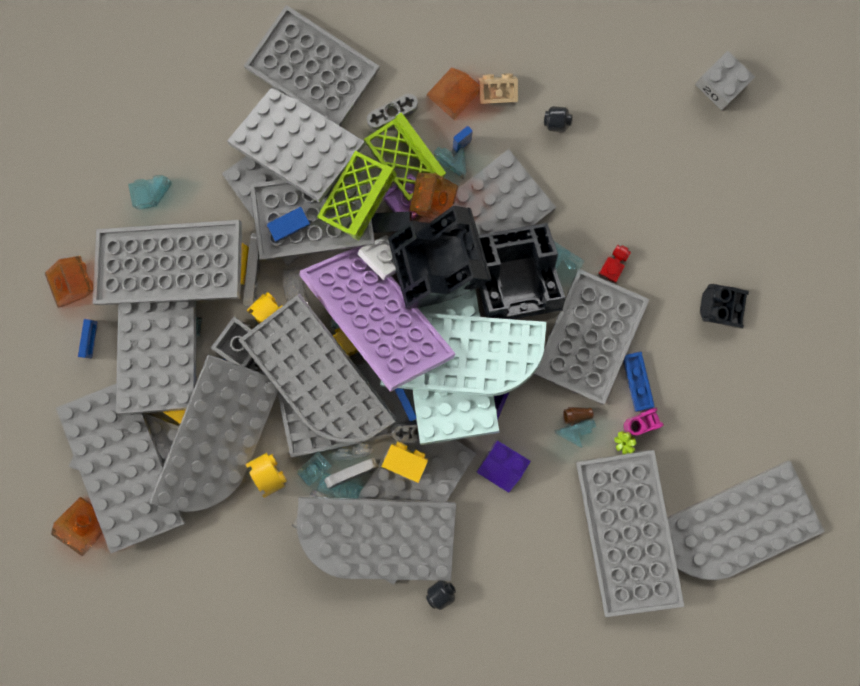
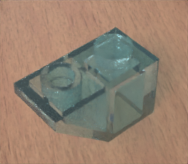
M164 175L153 176V179L134 180V183L128 184L132 206L138 210L157 206L172 185L171 180Z

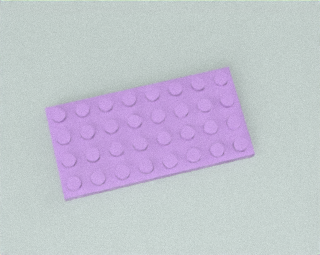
M363 247L350 249L301 270L300 277L390 392L455 357V352L418 308L406 309L401 287L392 276L383 280L358 255L359 249Z

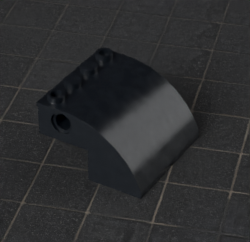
M452 206L430 223L410 221L388 238L406 309L421 308L452 300L491 280L490 271L470 207Z
M548 223L479 235L491 280L479 286L486 318L514 320L563 311L565 295L555 268L558 252Z

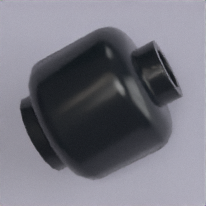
M552 106L548 111H545L544 126H547L549 131L565 132L567 127L572 125L573 116L569 114L567 107Z
M438 581L428 588L427 602L434 609L442 610L455 601V587L450 582Z

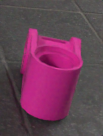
M657 407L628 418L624 422L625 432H629L631 435H641L664 426L657 415ZM634 421L638 424V429L635 432L631 429V424Z

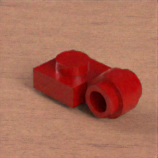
M617 245L612 253L615 256L614 259L607 257L598 274L616 283L625 267L620 261L626 262L631 254L628 250L629 248L624 245Z

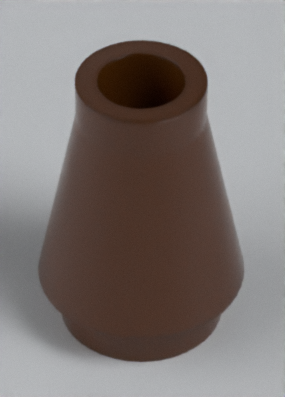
M568 407V409L563 411L564 422L566 425L570 424L573 426L593 419L592 408Z

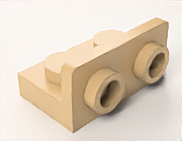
M512 73L502 74V77H494V74H485L483 78H479L480 104L518 102V78L513 76Z

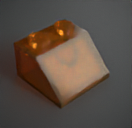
M451 67L426 96L455 120L479 94L480 85L467 73Z
M418 173L409 210L420 216L432 219L437 218L454 206L458 185L436 173Z
M81 256L59 259L45 272L57 308L86 298L93 292V283L88 277L87 267L82 261Z
M79 497L53 523L51 531L52 536L81 556L96 543L103 533L92 504L82 497Z

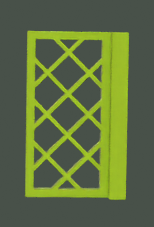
M402 112L396 115L394 120L364 139V142L379 163L392 168L406 169L405 177H395L393 182L408 202L436 182L439 183L445 178L446 172ZM394 126L398 131V137L386 136L387 130ZM375 138L383 139L382 148L374 147L370 141ZM385 140L396 141V149H385ZM399 142L407 143L409 153L397 151ZM383 152L395 154L393 163L384 161ZM396 156H407V165L395 164ZM410 157L418 158L420 168L409 166ZM408 170L419 172L417 181L406 179ZM421 172L428 173L432 180L428 183L421 182ZM405 184H417L416 191L409 195L405 190Z
M355 151L317 218L359 241L397 175L394 168L388 165L385 166ZM357 158L364 160L365 167L355 170L354 163ZM376 167L382 169L379 176L371 178L370 169ZM367 170L369 179L358 182L357 173ZM354 175L356 183L346 186L344 182L346 177ZM370 183L372 189L369 193L362 195L360 186ZM357 187L359 196L349 199L347 190ZM344 191L346 200L336 203V194ZM361 200V208L352 211L350 203ZM348 204L350 213L339 215L337 207ZM335 208L337 217L330 219L324 217L327 210ZM351 216L352 224L347 229L342 226L341 219Z

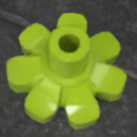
M621 431L617 437H614V441L618 443L616 445L617 451L622 450L623 454L635 452L633 446L637 444L636 439L629 432Z

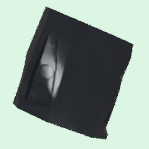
M709 284L702 294L700 315L703 322L743 329L746 298L749 295V291L718 284Z

